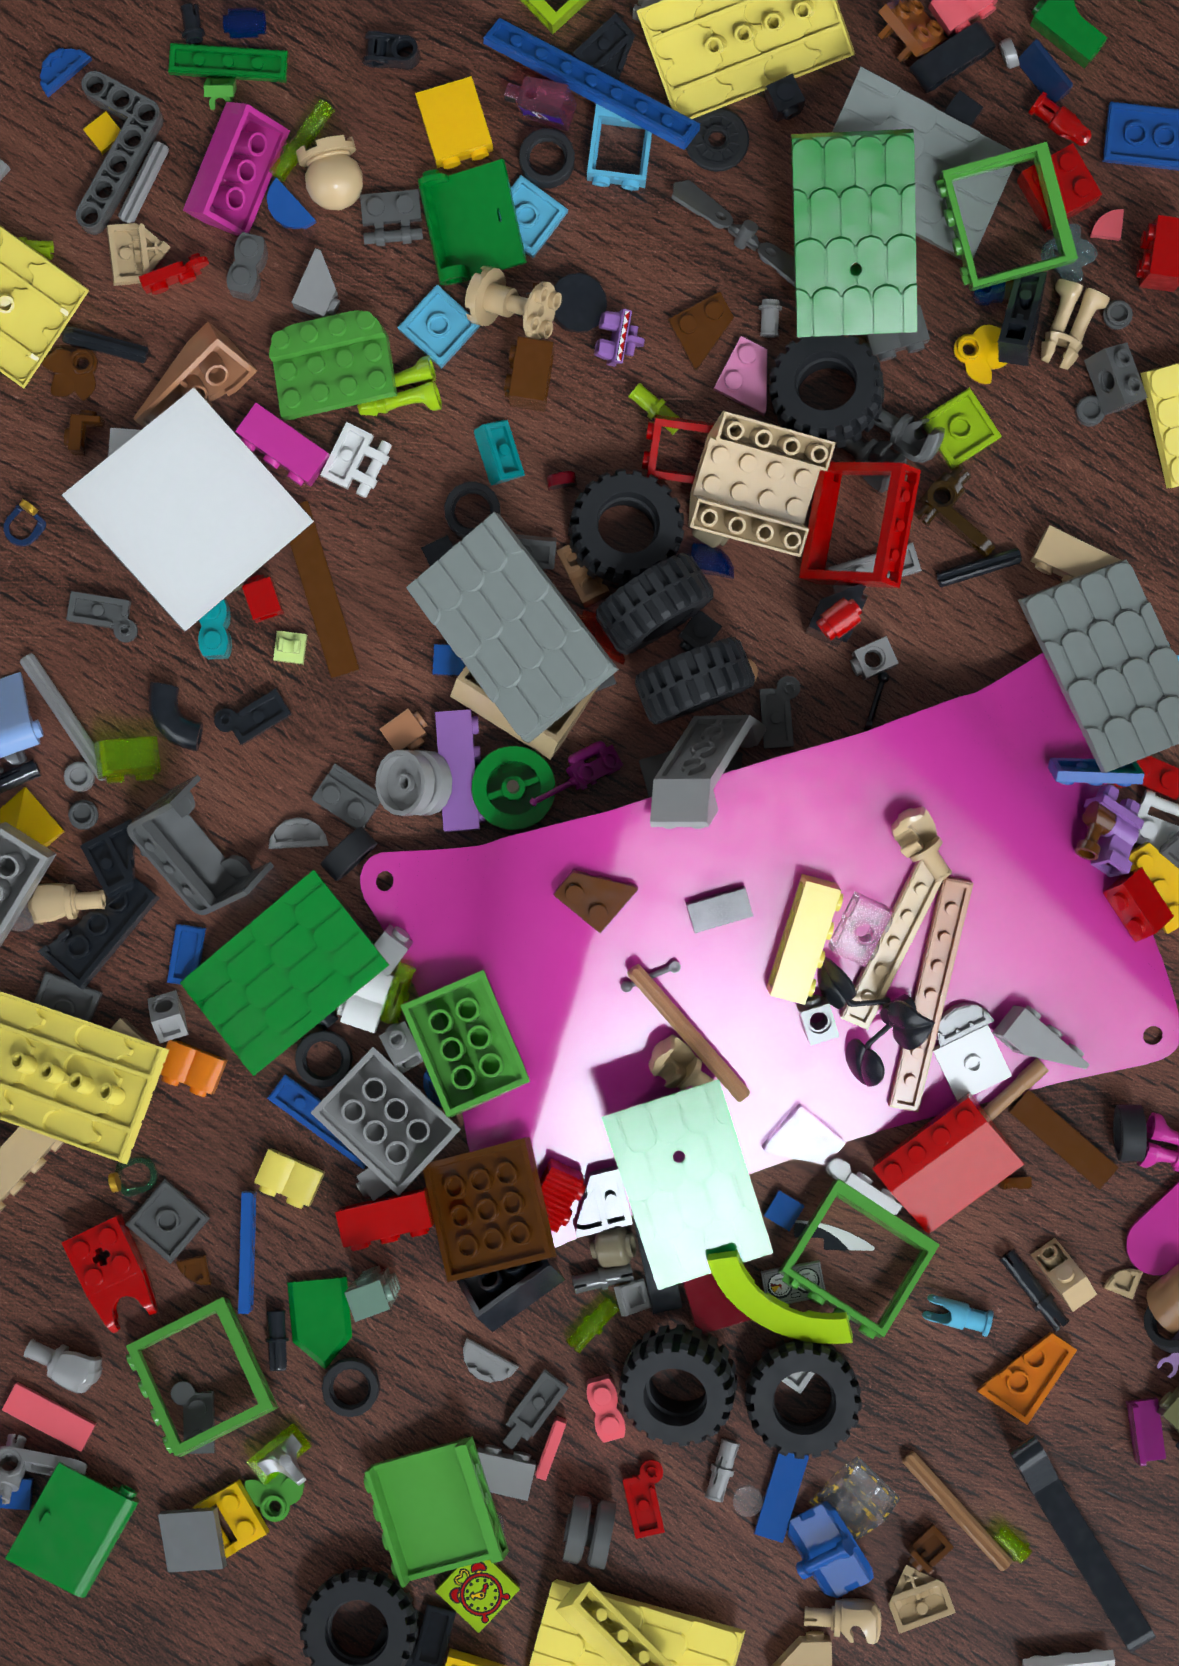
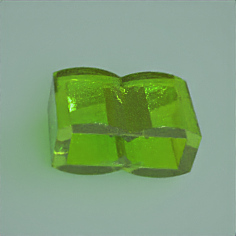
M157 736L103 740L94 743L98 779H106L107 784L125 782L124 777L135 776L136 781L154 779L153 774L161 772Z

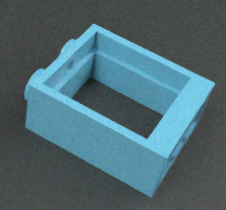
M596 104L587 181H592L593 185L608 187L610 184L622 185L623 189L631 191L639 190V187L645 188L652 133L645 130L639 175L596 170L602 124L643 129Z

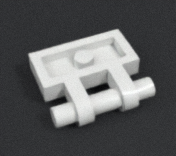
M346 422L320 475L347 490L354 479L360 482L356 494L366 498L370 489H374L378 482L376 477L382 465H386L390 458L387 455L392 445L382 440L376 450L370 447L374 438L372 434ZM364 456L372 459L366 473L358 470Z

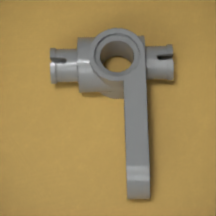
M8 1434L6 1446L0 1447V1497L3 1499L2 1504L10 1503L11 1494L19 1490L25 1471L51 1476L57 1464L61 1462L84 1475L86 1474L87 1465L82 1461L24 1449L27 1439L21 1435H18L16 1442L15 1434ZM8 1461L17 1464V1467L11 1471L1 1468Z

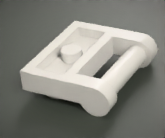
M1146 789L1142 796L1138 817L1144 820L1142 829H1139L1136 843L1142 845L1145 842H1150L1160 851V847L1179 831V826L1148 815L1149 808L1154 807L1179 817V804L1155 795V792Z

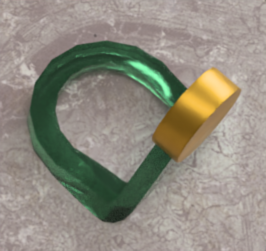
M145 1157L129 1158L127 1165L118 1162L116 1171L108 1175L109 1186L113 1193L121 1191L126 1197L136 1196L153 1188L158 1178V1171L150 1159ZM136 1163L146 1165L151 1174L147 1185L127 1189L121 1182L122 1170Z

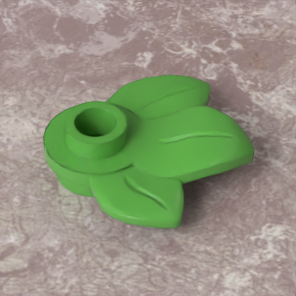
M262 1472L260 1480L251 1479L245 1481V1489L253 1503L260 1507L262 1515L269 1521L278 1522L289 1514L290 1505L301 1499L304 1483L298 1486L288 1476L280 1472H273L269 1475ZM272 1501L280 1503L281 1508L279 1511L272 1509Z

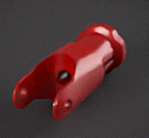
M1044 91L1028 112L1031 116L1035 114L1046 122L1048 128L1058 136L1070 139L1079 146H1085L1091 139V131L1081 124L1076 114L1065 106L1060 107L1047 98V93Z

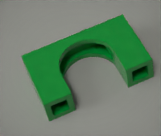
M1040 0L1031 12L1034 18L1030 26L1084 69L1102 49L1108 37L1079 14L1074 0Z

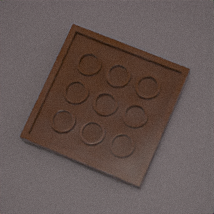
M530 1137L430 1162L423 1169L447 1283L557 1256Z

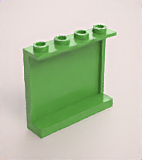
M473 1436L372 1464L364 1472L365 1489L368 1493H371L374 1501L373 1514L376 1521L381 1523L383 1529L382 1542L384 1548L390 1551L392 1558V1574L396 1580H399L401 1588L406 1587L412 1580L482 1561L491 1560V1564L500 1562L508 1554V1546Z

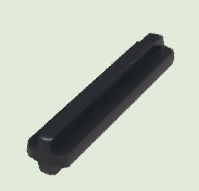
M66 326L63 330L62 341L70 345L142 364L146 363L149 356V348L143 345L71 326Z
M1015 547L988 557L938 571L935 574L936 581L941 588L1019 564L1022 562L1020 550Z

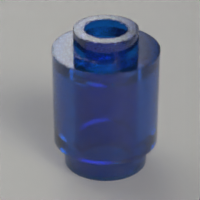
M257 7L229 8L228 15H223L224 33H229L231 39L259 38V35L266 34L265 10H258Z

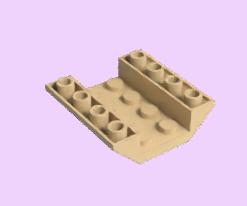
M723 411L707 435L690 492L688 527L801 557L809 532V528L803 525L819 472L820 470L828 471L836 442Z

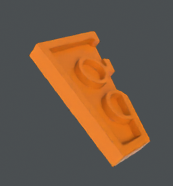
M1049 1332L977 1388L976 1391L1028 1425L1077 1349L1052 1332Z

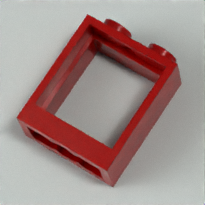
M655 415L654 422L648 421L646 439L651 440L650 452L644 451L642 469H647V477L652 474L658 479L693 484L696 474L656 469L661 427L709 433L715 423Z

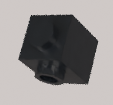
M793 73L765 87L764 98L776 122L783 119L790 120L798 116L803 110L805 98Z

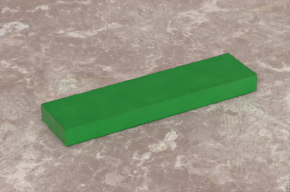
M170 43L168 72L169 75L236 78L238 80L287 83L289 54L285 50Z

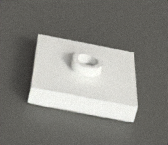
M988 1024L942 1047L937 1045L934 1047L933 1052L957 1101L968 1092L974 1095L1012 1077Z

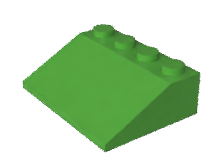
M484 970L400 1005L446 1117H454L531 1082Z

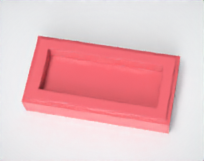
M559 1416L554 1418L535 1471L536 1478L546 1481L566 1427L567 1419Z

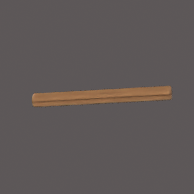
M640 964L630 968L627 975L717 1079L720 1080L738 1102L745 1100L750 1095V1091Z

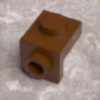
M81 410L79 415L71 414L70 428H66L64 432V445L68 446V450L73 455H85L87 426L104 427L105 421L100 416H97V412Z
M932 1523L906 1547L911 1555L908 1560L918 1572L924 1569L931 1575L934 1572L933 1567L954 1546Z

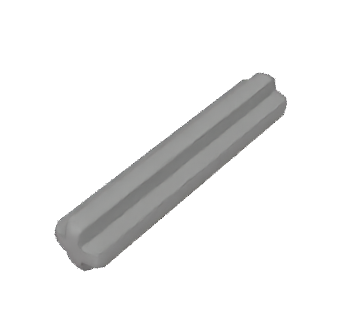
M158 141L153 143L118 214V217L127 224L135 222L169 152V148L165 144Z

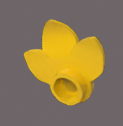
M983 325L973 334L962 335L954 344V355L960 362L965 364L967 375L981 384L991 383V369L1002 368L1008 364L998 360L997 341L1001 328L993 325ZM970 345L973 348V353H964L963 346Z

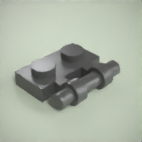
M419 189L360 195L363 227L375 226V232L363 233L364 245L376 244L378 247L385 246V243L402 241L403 244H412V240H423L422 228L411 229L410 222L422 221ZM401 223V230L384 231V225Z

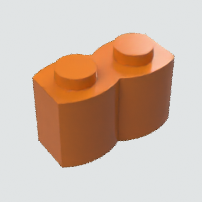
M176 1039L169 1040L165 1048L169 1052L165 1063H163L160 1074L162 1075L161 1081L173 1086H178L179 1082L190 1086L189 1092L201 1097H206L207 1093L214 1094L228 1060Z

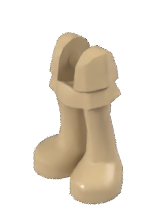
M1058 279L1055 290L1060 295V303L1050 330L1045 333V341L1041 345V360L1049 363L1056 350V345L1064 347L1066 351L1062 355L1059 368L1068 370L1079 357L1078 352L1083 347L1081 343L1092 316L1096 310L1106 308L1110 297L1095 289L1086 288L1070 334H1065L1064 331L1075 304L1081 295L1083 285L1065 279Z

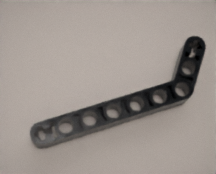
M1035 1435L1008 1450L1023 1480L1128 1651L1132 1653L1155 1639L1154 1632L1063 1486L1049 1457Z

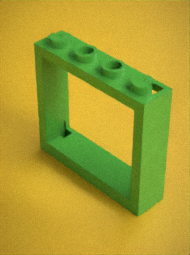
M1047 142L941 172L940 180L936 181L937 190L940 198L945 197L948 209L944 210L945 220L948 227L953 226L956 237L952 239L954 253L956 256H961L963 267L960 268V275L963 284H968L970 292L1072 264L1078 259ZM1034 159L1059 256L978 278L952 182Z
M840 1179L832 1182L778 1270V1273L784 1276L782 1281L796 1290L798 1287H801L809 1292L807 1297L820 1306L826 1303L834 1309L833 1313L847 1312L848 1319L860 1326L858 1331L871 1339H874L875 1336L881 1338L886 1335L940 1244ZM836 1197L920 1251L877 1324L792 1269Z
M222 1297L126 1346L129 1352L126 1355L127 1362L133 1371L137 1370L141 1379L138 1382L139 1389L144 1398L149 1397L153 1409L150 1410L151 1416L157 1426H162L166 1435L162 1438L167 1451L170 1454L174 1453L176 1457H182L279 1408L228 1298ZM217 1313L258 1405L181 1442L141 1351Z

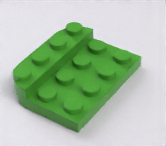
M355 310L287 326L272 335L269 358L274 366L280 415L284 421L397 396L388 334L379 321L368 311Z

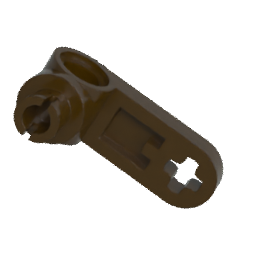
M957 464L950 474L943 472L920 498L923 505L914 515L920 520L926 514L927 516L922 521L926 526H929L933 519L937 517L975 551L984 557H988L995 549L994 544L952 508L966 492L963 485L971 478L967 471L962 476H959L964 468ZM935 491L945 492L948 496V503L938 504L933 498V493Z

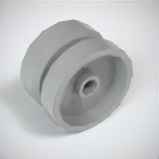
M396 750L388 753L381 761L376 773L375 787L379 801L390 813L401 816H430L440 812L447 804L452 793V775L444 757L435 751Z

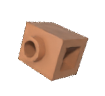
M406 709L379 730L394 751L407 749L414 751L425 743L423 737L427 734L423 728L428 725L418 711L412 714L409 709Z

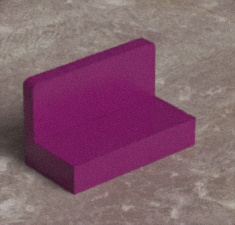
M1154 1397L1126 1401L1134 1461L1139 1466H1147V1461L1166 1459L1161 1417L1157 1413L1159 1409L1158 1399Z

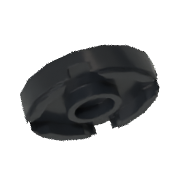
M581 273L569 274L557 281L554 288L556 292L561 293L562 301L560 307L555 311L553 319L555 323L571 333H586L598 326L601 313L607 309L606 294L601 285L591 276Z

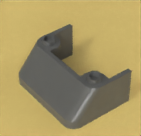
M196 775L173 787L137 816L128 825L127 832L132 841L187 906L199 915H207L247 896L274 865L269 862L253 869L249 861L244 857L231 855L225 858L189 815L195 809V800L190 790L201 780Z

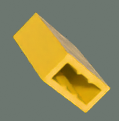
M472 76L415 93L437 168L451 169L461 164L460 161L472 158L474 161L481 160L489 156V152L493 151L492 140Z

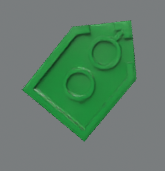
M347 1276L287 1282L292 1341L324 1369L328 1367L352 1338L350 1307L345 1296V1292L348 1289Z

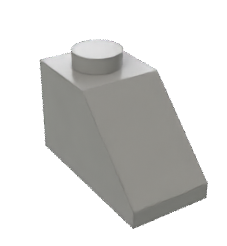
M315 248L294 295L292 304L294 309L318 319L335 315L339 308L340 300L337 299L338 293L322 252Z

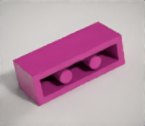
M257 403L253 405L235 431L252 453L257 449L265 455L263 460L275 469H278L279 466L283 467L289 472L287 477L299 486L306 483L311 487L322 472L330 456L325 450Z

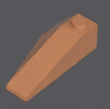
M208 321L183 347L136 413L134 420L143 428L146 427L192 388H195L207 403L212 406V401L225 394L230 396L237 392L257 372V369L226 335Z

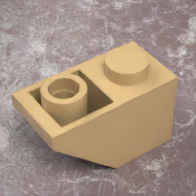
M1053 1238L1031 1254L1036 1264L1072 1312L1097 1295L1087 1276L1056 1238Z

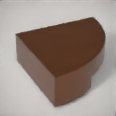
M1029 1175L1008 1176L998 1184V1188L1003 1190L1010 1188L1031 1189L1032 1178Z
M207 1254L176 1260L179 1271L187 1279L199 1285L212 1284Z

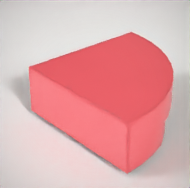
M1124 209L1112 210L1102 215L1093 226L1090 238L1119 241L1122 233Z

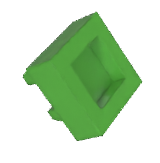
M207 78L203 85L204 97H211L209 105L212 110L216 108L217 98H223L226 102H233L232 97H234L237 90L236 78Z

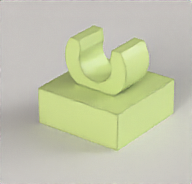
M277 631L273 660L304 665L308 635Z

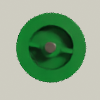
M519 746L503 747L488 754L476 768L472 780V797L480 814L491 824L508 830L524 829L539 822L550 810L555 795L537 803V806H532L530 799L554 789L555 779L548 763L536 752Z

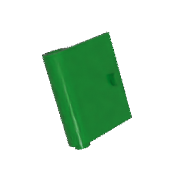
M504 159L449 176L440 173L436 169L422 173L423 177L418 179V185L440 285H454L471 280L475 273L481 274L482 269L480 268L482 266H492L505 270L527 263Z
M59 1462L5 1559L75 1596L85 1598L139 1503V1499L136 1497L137 1492L124 1484H121L120 1487L114 1486L111 1489Z

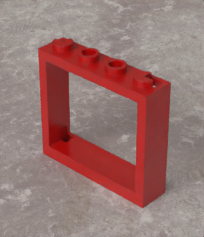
M830 462L828 471L820 470L808 524L809 532L805 541L799 578L821 585L856 586L862 584L866 587L900 588L921 470L900 462ZM842 475L890 476L873 572L825 570Z

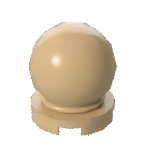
M344 135L330 136L316 140L317 146L306 150V146L300 147L296 151L299 165L308 167L305 174L306 190L312 201L326 210L339 211L352 206L360 197L363 188L362 171L357 161L350 157L356 151L353 137L351 136L345 141Z

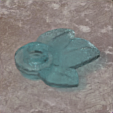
M1069 224L1078 259L1072 264L1057 267L1056 269L1063 279L1080 282L1083 280L1081 267L1093 262L1098 252L1092 243L1081 239L1080 225ZM1055 238L1050 239L1043 245L1041 251L1042 261L1057 257L1054 253V248L1058 250Z

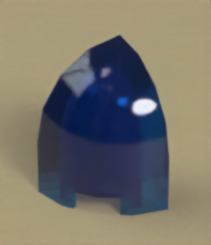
M693 542L690 556L693 557L703 574L734 579V566L730 557L717 547L711 548L706 544Z

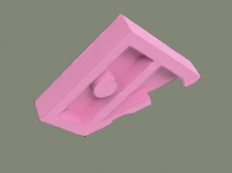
M741 336L714 387V391L764 416L767 405V349Z

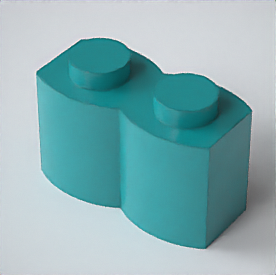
M225 599L199 619L202 626L198 636L199 649L208 660L229 659L232 651V639L227 630L231 620V611Z

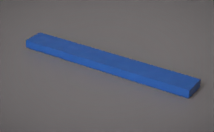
M501 18L495 22L484 36L483 44L564 87L566 85L573 92L683 150L687 148L700 130V123Z

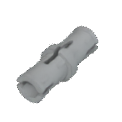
M726 1438L721 1439L716 1461L711 1464L710 1470L712 1474L704 1497L716 1502H723L729 1478L734 1475L732 1468L740 1443Z

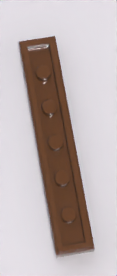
M309 502L298 503L314 521ZM314 521L290 542V546L331 679H335L360 671Z

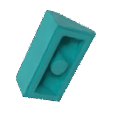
M508 419L482 424L474 430L475 439L491 486L525 476Z

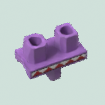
M622 309L618 312L605 311L601 313L599 328L612 331L611 341L597 340L594 355L607 360L606 365L615 367L616 364H622L624 354L634 356L635 347L644 346L645 340L637 337L639 327L630 325L631 310Z

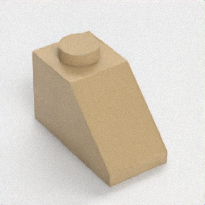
M822 1631L806 1632V1636H799L772 1666H832V1642L830 1636L824 1635Z

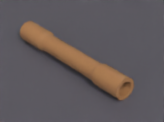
M1036 1058L983 1110L993 1121L1025 1090L1030 1089L1049 1070Z

